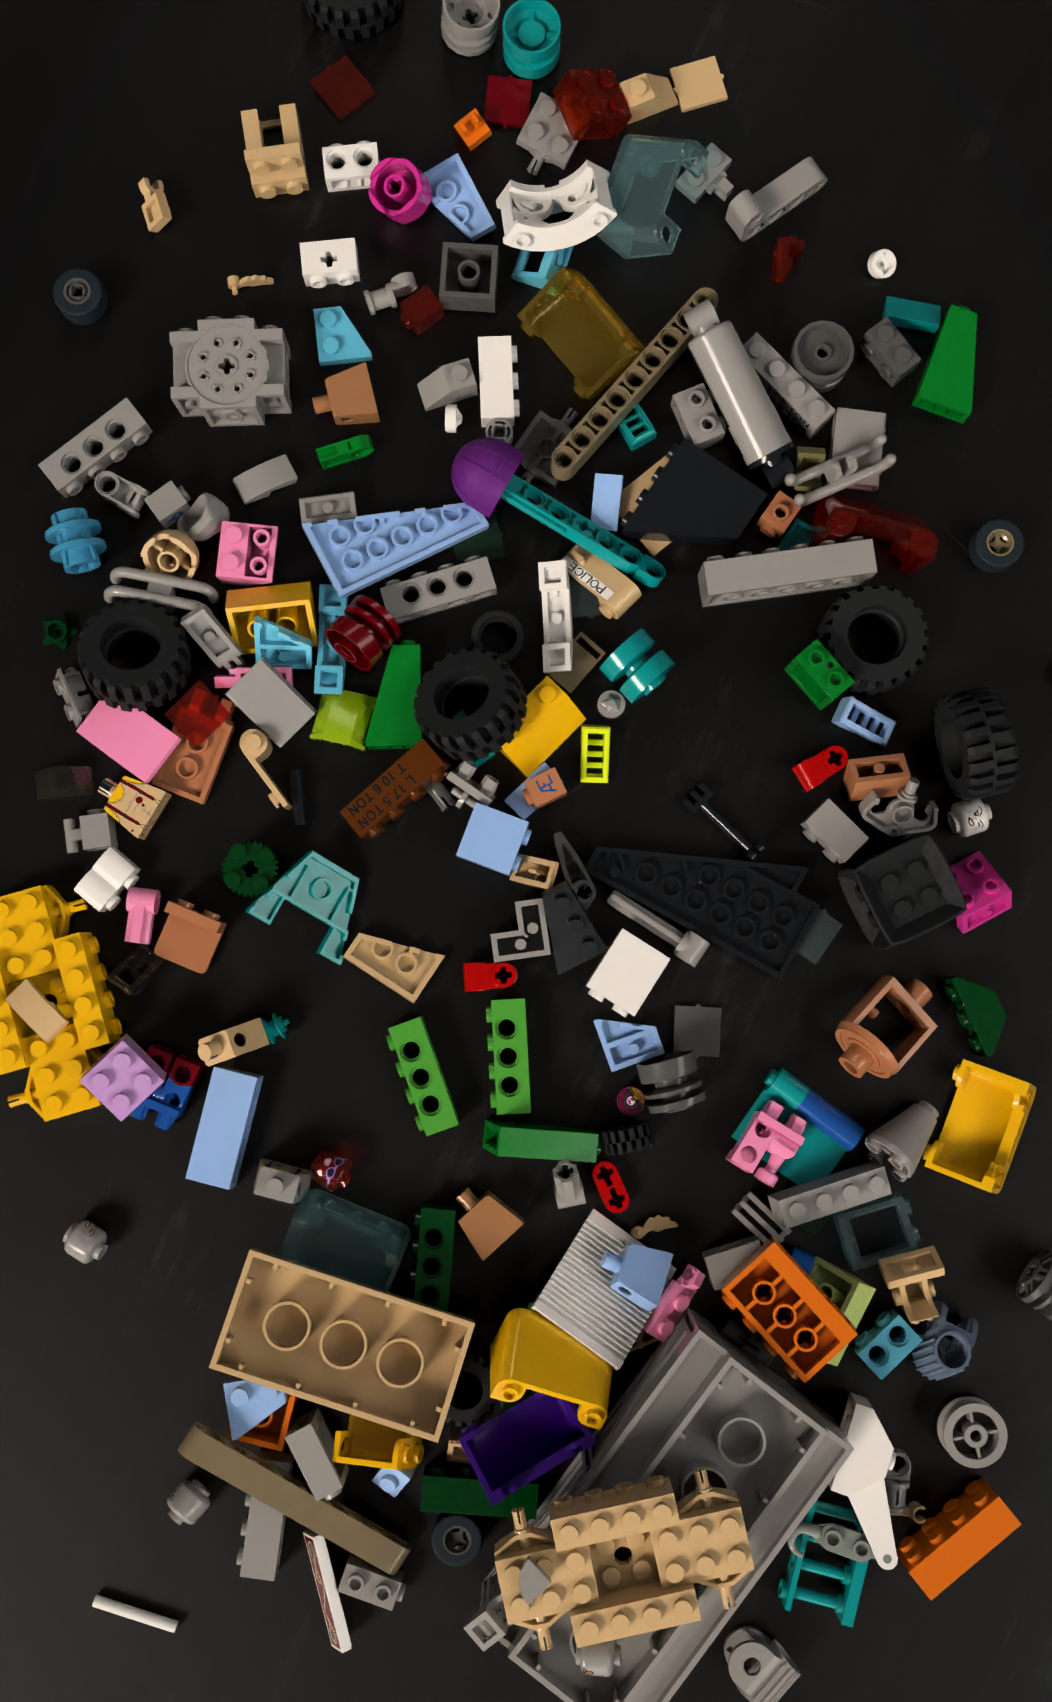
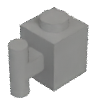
M104 809L88 810V815L79 816V829H76L74 818L63 820L67 853L79 852L77 841H82L83 850L86 851L105 850L109 847L118 848L115 819L105 812Z

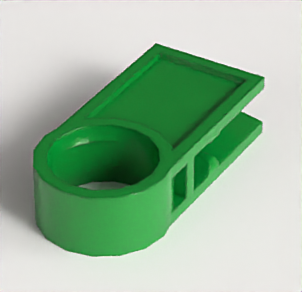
M358 435L317 448L316 452L324 470L366 457L374 452V447L369 435Z

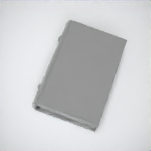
M837 407L836 412L833 414L828 460L871 441L880 433L885 434L886 413ZM883 446L868 455L856 459L858 463L856 471L882 460ZM882 473L847 488L876 491L879 488V479Z
M264 657L225 694L235 704V707H238L268 736V739L270 738L279 748L317 712Z

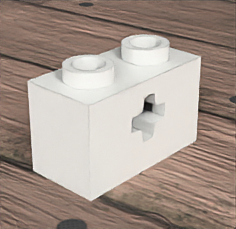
M355 238L300 243L302 275L306 286L323 288L327 284L337 283L347 286L360 281Z

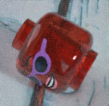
M330 1149L327 1152L322 1150L310 1166L312 1179L329 1192L335 1191L338 1187L344 1189L353 1177L350 1173L352 1162L335 1149Z

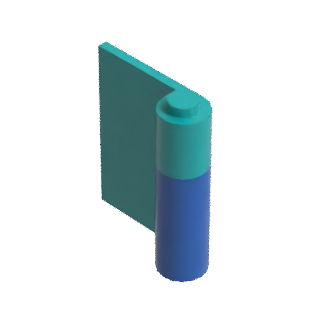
M782 1067L777 1071L772 1069L764 1080L766 1086L731 1137L738 1141L746 1125L751 1120L753 1113L761 1111L768 1100H773L784 1108L777 1119L781 1124L785 1125L791 1114H795L807 1122L801 1135L805 1138L804 1142L799 1146L792 1158L784 1160L777 1171L796 1185L830 1175L844 1153L852 1150L860 1141L865 1128ZM765 1151L761 1159L767 1163L771 1153Z

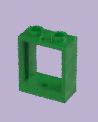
M818 639L797 655L784 669L820 711L855 682ZM831 662L833 668H828L827 663Z

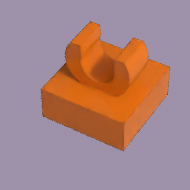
M476 108L454 125L470 151L492 135L490 128Z

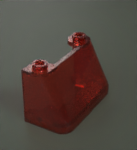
M829 495L818 503L808 547L818 546V543L827 540L838 541L840 536H846L854 531L892 541L890 555H896L899 558L901 572L913 575L935 560L938 548L937 536L917 516L837 495Z

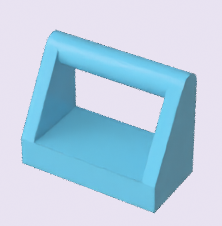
M574 246L554 251H545L538 272L525 271L531 251L520 249L511 278L549 292H558Z

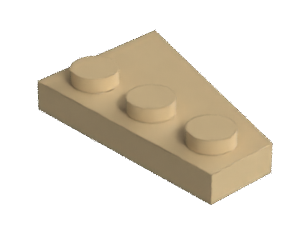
M359 933L343 955V958L414 1004L445 958V955L426 952L415 947H408Z

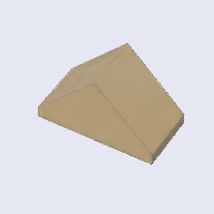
M518 853L519 856H522L517 872L512 871L509 880L545 891L553 887L559 867L558 862Z

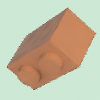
M904 753L849 759L843 780L849 801L863 800L872 789L876 791L880 798L897 796L898 790L906 787L911 774Z

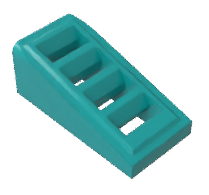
M613 401L611 403L612 405L617 406L621 402ZM639 404L633 408L634 414L626 417L617 426L631 451L656 439L657 435L652 423ZM635 419L639 420L638 423L629 428L626 425ZM643 427V432L636 436L632 434V432Z

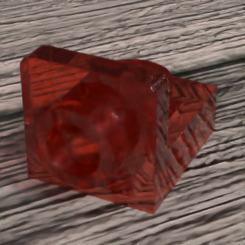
M794 236L778 238L773 249L772 282H783L786 273L791 272L793 257L801 256L805 247V240H799Z

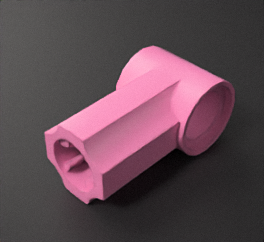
M132 886L129 888L126 898V910L129 913L124 941L142 944L151 943L154 916L158 913L160 907V890Z

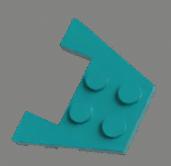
M309 851L257 898L245 912L270 925L283 901H288L330 926L316 953L341 965L343 962V947L348 938L349 931L347 928L350 914L353 913L359 878L316 852Z

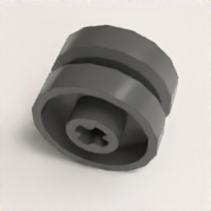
M824 320L812 322L800 330L788 354L787 362L819 394L831 391L840 384L853 361L854 345L852 338L844 327L835 322Z

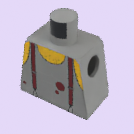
M261 1158L254 1183V1194L290 1204L306 1200L313 1171Z

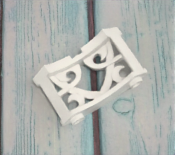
M586 160L578 170L560 180L559 185L545 188L544 185H527L510 179L496 200L497 208L501 209L504 228L503 243L521 250L554 251L577 245L599 233L617 216L616 209L612 206L608 181L610 180L609 171ZM563 211L574 212L569 219L551 224L542 221L551 214Z

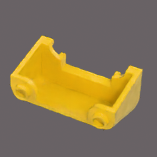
M963 1059L961 1064L956 1065L952 1075V1079L956 1081L955 1086L957 1090L939 1140H936L933 1145L930 1143L927 1145L923 1155V1159L926 1160L924 1166L987 1192L999 1194L1033 1104L1036 1087L1026 1081Z
M516 1308L509 1311L490 1346V1397L504 1402H514L524 1395L526 1389L579 1404L577 1417L580 1423L597 1430L602 1428L608 1413L613 1366L542 1314L525 1308Z

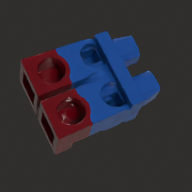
M155 1043L149 1046L147 1054L167 1073L165 1081L130 1113V1116L144 1121L150 1109L159 1112L154 1125L168 1131L176 1119L183 1115L194 1086L206 1064L184 1054L179 1055V1052Z

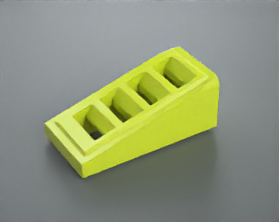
M581 725L580 782L608 783L609 725ZM588 734H603V739H588ZM587 746H603V751L587 750ZM587 757H602V762H587ZM587 768H602V773H586Z

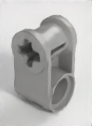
M111 471L99 473L94 481L96 490L106 501L117 506L130 516L139 519L141 516L139 511L145 503L144 499L151 495L149 491ZM116 482V486L113 491H104V487L107 483Z

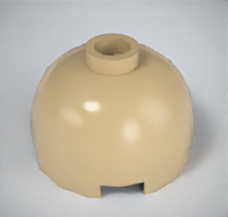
M165 529L158 531L147 540L141 552L146 571L186 579L193 578L200 562L199 550L195 542L180 530Z

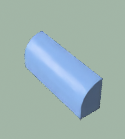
M214 1066L185 1179L227 1190L236 1186L264 1076L238 1069Z

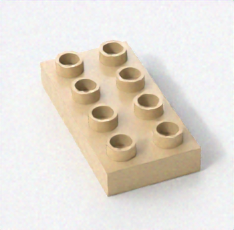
M252 1248L248 1252L209 1368L438 1443L472 1336L475 1320Z

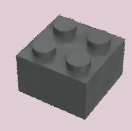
M443 242L439 288L441 309L495 313L499 264L498 245Z

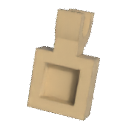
M142 178L138 186L144 195L145 203L141 207L148 230L158 233L172 219L165 193H163V183L161 180H157L151 187L149 179Z

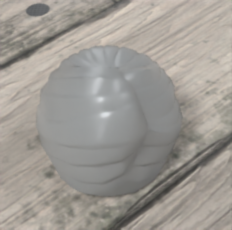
M205 492L179 518L177 529L187 534L193 541L208 540L213 535L221 532L222 521L230 520L229 508L216 496Z

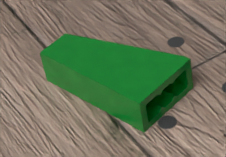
M951 304L945 313L911 404L962 424L972 411L977 313L970 311L968 307Z
M403 640L399 641V645H392L365 740L368 750L411 749L424 738L423 732L419 728L420 725L415 720L414 713L416 710L413 708L414 698L418 697L416 694L418 684H422V649L420 644H415V641Z
M485 1119L482 1148L496 1156L596 1163L597 1155L601 1151V1140L599 1134L591 1130Z

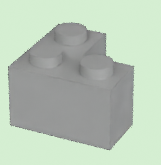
M542 898L515 902L519 930L490 934L494 962L551 955Z

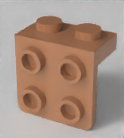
M179 898L177 902L168 901L164 912L169 913V916L154 948V953L159 957L197 973H205L208 970L227 923L219 920L221 915L207 909L203 913L194 910L195 904Z

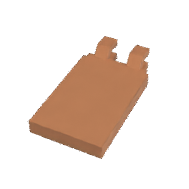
M196 688L190 704H187L186 707H180L171 730L182 740L155 774L151 784L205 805L235 729L233 726L234 722L230 721L236 707L232 701L222 698L216 715L205 711L204 709L207 707L211 693Z

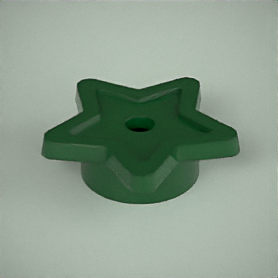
M64 614L57 620L42 622L46 634L43 640L44 645L56 643L62 650H66L68 639L77 634L76 629L68 626ZM57 630L61 631L60 635L56 634Z

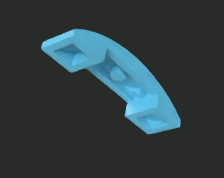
M320 584L318 612L320 617L314 694L343 695L346 660L330 645L325 631L338 616H344V610L348 606V596L340 600L333 585Z

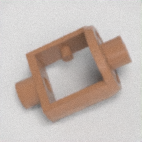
M881 976L838 1024L835 1036L844 1051L839 1058L842 1067L857 1078H861L866 1072L880 1078H889L896 1074L938 1027L922 1009L932 998L930 989L915 978H910L902 986L894 976ZM884 995L914 1028L893 1053L875 1035L858 1025L866 1015L873 1019L879 1014L875 1005Z

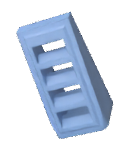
M852 696L841 699L831 720L832 723L882 747H886L896 725V721ZM859 713H862L863 715L859 723L856 724ZM873 718L869 729H865L869 719ZM881 722L883 723L879 735H876L875 732Z

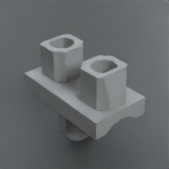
M463 761L457 768L451 770L446 777L462 789L460 790L455 786L451 791L454 796L459 798L455 805L459 809L464 803L474 809L478 801L485 806H489L496 798L494 793L497 790L499 781L489 774L485 775L480 784L472 780L471 777L478 767L471 761Z

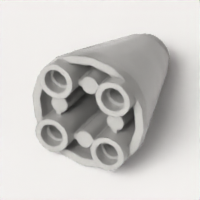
M923 1100L918 1104H913L866 1137L865 1145L870 1151L867 1157L874 1163L883 1164L891 1170V1174L897 1180L905 1182L907 1178H911L918 1166L937 1123L938 1111L931 1104Z

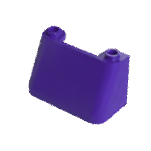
M537 1392L478 1427L477 1423L474 1422L461 1430L463 1437L458 1440L492 1506L506 1499L510 1493L518 1491V1489L549 1470L574 1457V1454L585 1451L596 1444L589 1428L578 1420V1408L575 1403Z

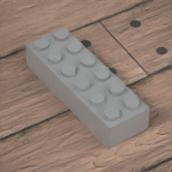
M856 536L846 539L844 543H835V540H827L818 543V546L808 547L807 544H798L790 547L791 550L780 551L779 548H769L763 550V554L752 555L751 552H741L735 554V558L724 559L722 555L709 557L706 562H703L697 575L702 607L867 584L878 572L873 539L863 540V536Z

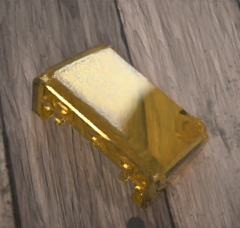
M565 266L549 280L517 315L523 322L521 324L522 329L531 337L534 335L541 337L575 376L573 381L576 385L573 388L583 399H593L618 379L645 349L643 344L593 285L579 271Z

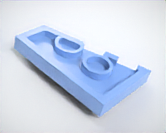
M458 153L424 172L431 187V203L472 242L496 229L495 223Z

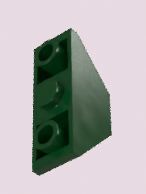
M956 976L944 978L947 983L945 991L952 1002L955 1001L959 1009L957 1012L958 1020L964 1028L967 1027L971 1037L968 1038L972 1050L976 1054L979 1053L980 1056H992L1007 1018L995 991Z

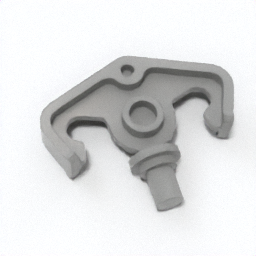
M913 777L909 778L905 788L898 790L896 794L898 798L890 802L885 811H871V808L880 802V796L873 789L860 802L858 807L865 821L891 837L934 829L938 822L939 810L934 800L929 801V805L924 810L927 814L926 818L923 820L914 818V804L918 800L915 792L920 781Z

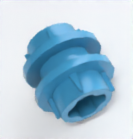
M68 508L52 514L50 518L52 527L45 531L46 541L57 545L50 550L51 559L54 562L63 563L64 571L68 574L85 573L97 569L101 565L99 555L106 551L107 548L106 542L103 539L95 537L102 530L101 523L98 520L89 519L87 510L84 508Z

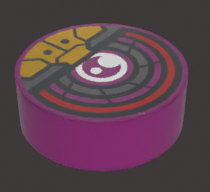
M626 1086L619 1091L616 1102L623 1113L635 1115L644 1108L645 1097L639 1088Z

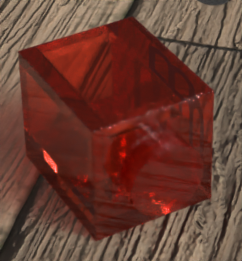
M427 284L400 302L402 312L400 318L408 330L413 328L417 335L444 317L443 305Z

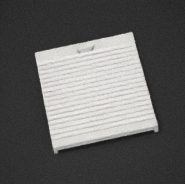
M593 1209L539 1297L532 1304L531 1309L545 1316L612 1365L613 1369L617 1371L621 1368L624 1359L630 1352L652 1310L649 1312L611 1289L610 1282L613 1272L600 1267V1262L606 1250L619 1255L620 1250L628 1244L646 1246ZM671 1264L663 1291L676 1271V1268Z

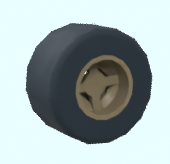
M1001 518L989 520L979 527L970 538L968 547L970 559L982 571L989 573L1002 572L1018 561L1023 553L1025 542L1019 527L1010 520Z

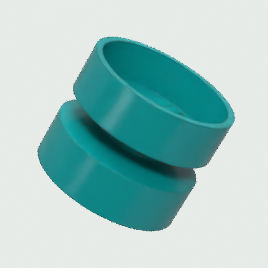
M545 0L516 1L508 8L503 18V56L505 63L515 75L521 78H542L555 68L559 60L560 17L556 9Z
M643 628L636 631L623 642L599 668L611 682L620 679L625 674L628 678L619 691L631 704L635 703L643 695L648 696L666 679L665 675L675 665V662L663 650L658 651L651 657L646 655L653 647L655 641Z

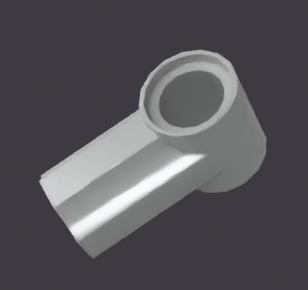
M569 1160L559 1161L558 1165L552 1169L558 1209L586 1204L577 1165L570 1163Z

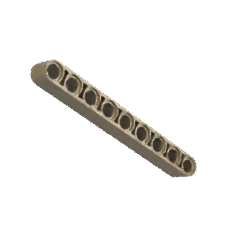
M703 287L692 295L552 453L551 473L556 479L566 481L572 478L688 348V343L694 339V336L689 327L682 325L686 323L683 312L706 299H709L716 311L718 295L713 289ZM670 342L675 346L668 347L664 343ZM647 362H655L658 366H649ZM636 381L640 386H632L629 382ZM613 401H619V402H621L623 405H622V406H614V405H612L611 402H613ZM602 421L605 425L596 426L593 422ZM582 440L587 442L588 445L582 447L578 446L575 442ZM565 460L568 461L570 465L562 467L558 465L557 462Z
M194 1422L177 1449L187 1460L390 1575L395 1576L411 1551V1547L406 1541L336 1500H326L324 1497L316 1502L308 1484L199 1422Z

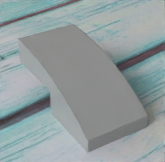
M286 454L243 472L233 478V483L246 505L269 497L271 491L296 483L298 477Z
M501 1590L489 1599L463 1627L483 1652L505 1636L508 1627L512 1625H508Z

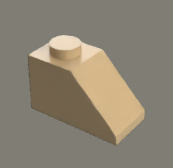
M643 73L619 84L618 102L627 124L678 105L676 95L669 79L666 77Z

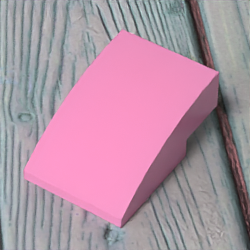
M105 700L98 701L76 731L146 784H149L182 740L145 711L139 712L138 708H132L131 712L122 711L119 705L117 708L106 705Z

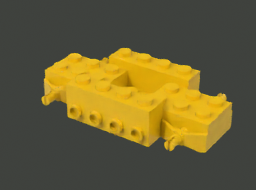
M39 885L0 897V1075L30 1067L24 1092L8 1096V1101L19 1099L8 1104L13 1108L27 1103L45 1122L103 1105L80 1082V1079L84 1072L103 1056V1053L97 1047L119 1041L121 1039L120 1034H122L121 1022L119 1018H115L112 1009L115 1006V1000L112 992L107 990L105 983L107 971L104 964H100L97 953L100 952V946L97 938L92 936V932H78L68 935L70 916L73 915L72 913L87 910L88 907L84 904L87 902L83 898L66 902L51 885ZM25 979L32 981L44 997L48 994L54 995L57 999V1008L69 1021L50 1043L45 1042L5 1000Z

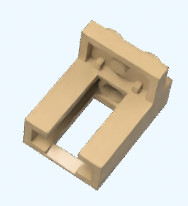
M295 103L279 105L280 119L259 120L257 109L241 111L246 145L244 157L256 198L270 199L279 194L288 193L296 195L305 190H310L299 117ZM282 128L284 144L265 147L263 130Z

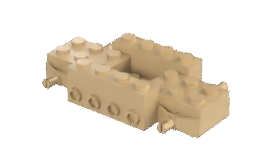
M701 1466L702 1479L698 1467L693 1469L697 1484L696 1490L680 1499L677 1503L670 1478L654 1475L646 1478L645 1482L642 1483L622 1482L617 1484L615 1489L603 1491L600 1488L586 1491L583 1496L572 1498L571 1495H564L556 1498L554 1502L549 1503L552 1530L530 1527L526 1522L524 1507H519L520 1520L517 1508L512 1509L511 1513L515 1525L514 1531L500 1539L494 1548L495 1565L508 1625L515 1624L537 1631L540 1649L546 1650L545 1637L549 1650L553 1647L549 1630L550 1626L567 1611H570L576 1646L580 1648L701 1621L693 1583H699L720 1590L723 1608L729 1609L727 1596L729 1597L731 1609L734 1608L736 1603L732 1587L748 1572L755 1570L743 1514L735 1490L711 1486L708 1481L706 1467ZM617 1548H629L632 1552L631 1556L625 1561L616 1559L614 1553ZM528 1555L551 1578V1583L529 1606L523 1599L519 1587L521 1567Z

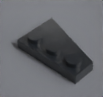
M568 880L542 892L558 975L608 951L607 944Z

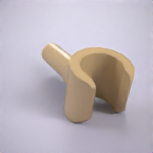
M912 1501L907 1505V1513H890V1516L910 1517L918 1524L925 1523L927 1520L921 1515H915L917 1510L926 1509L917 1501Z

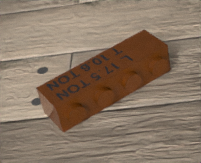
M422 738L343 808L340 813L360 838L371 837L373 839L385 830L384 825L390 819L396 820L406 811L404 807L411 801L416 802L422 798L427 792L425 788L432 782L436 784L448 774L446 770L451 764L429 739Z

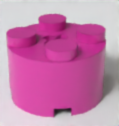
M386 158L379 162L371 172L370 189H368L370 200L380 212L393 221L408 224L418 219L432 201L431 187L426 175L407 159Z

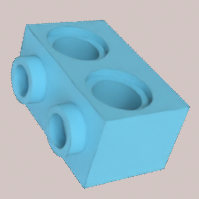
M893 1308L889 1312L881 1313L875 1320L876 1325L868 1332L864 1331L858 1335L854 1341L855 1345L852 1347L856 1354L881 1380L923 1341ZM895 1326H901L899 1336L890 1338V1330ZM874 1346H880V1354L874 1358L869 1357L870 1349Z

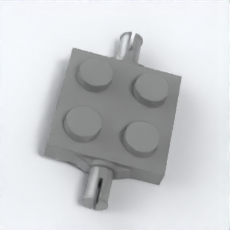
M568 88L563 101L556 100L541 92L517 138L516 144L528 150L534 156L527 168L530 174L533 170L532 175L536 176L543 162L552 163L565 170L588 125L590 118L574 110L572 107L578 96L576 90L572 94L573 88Z

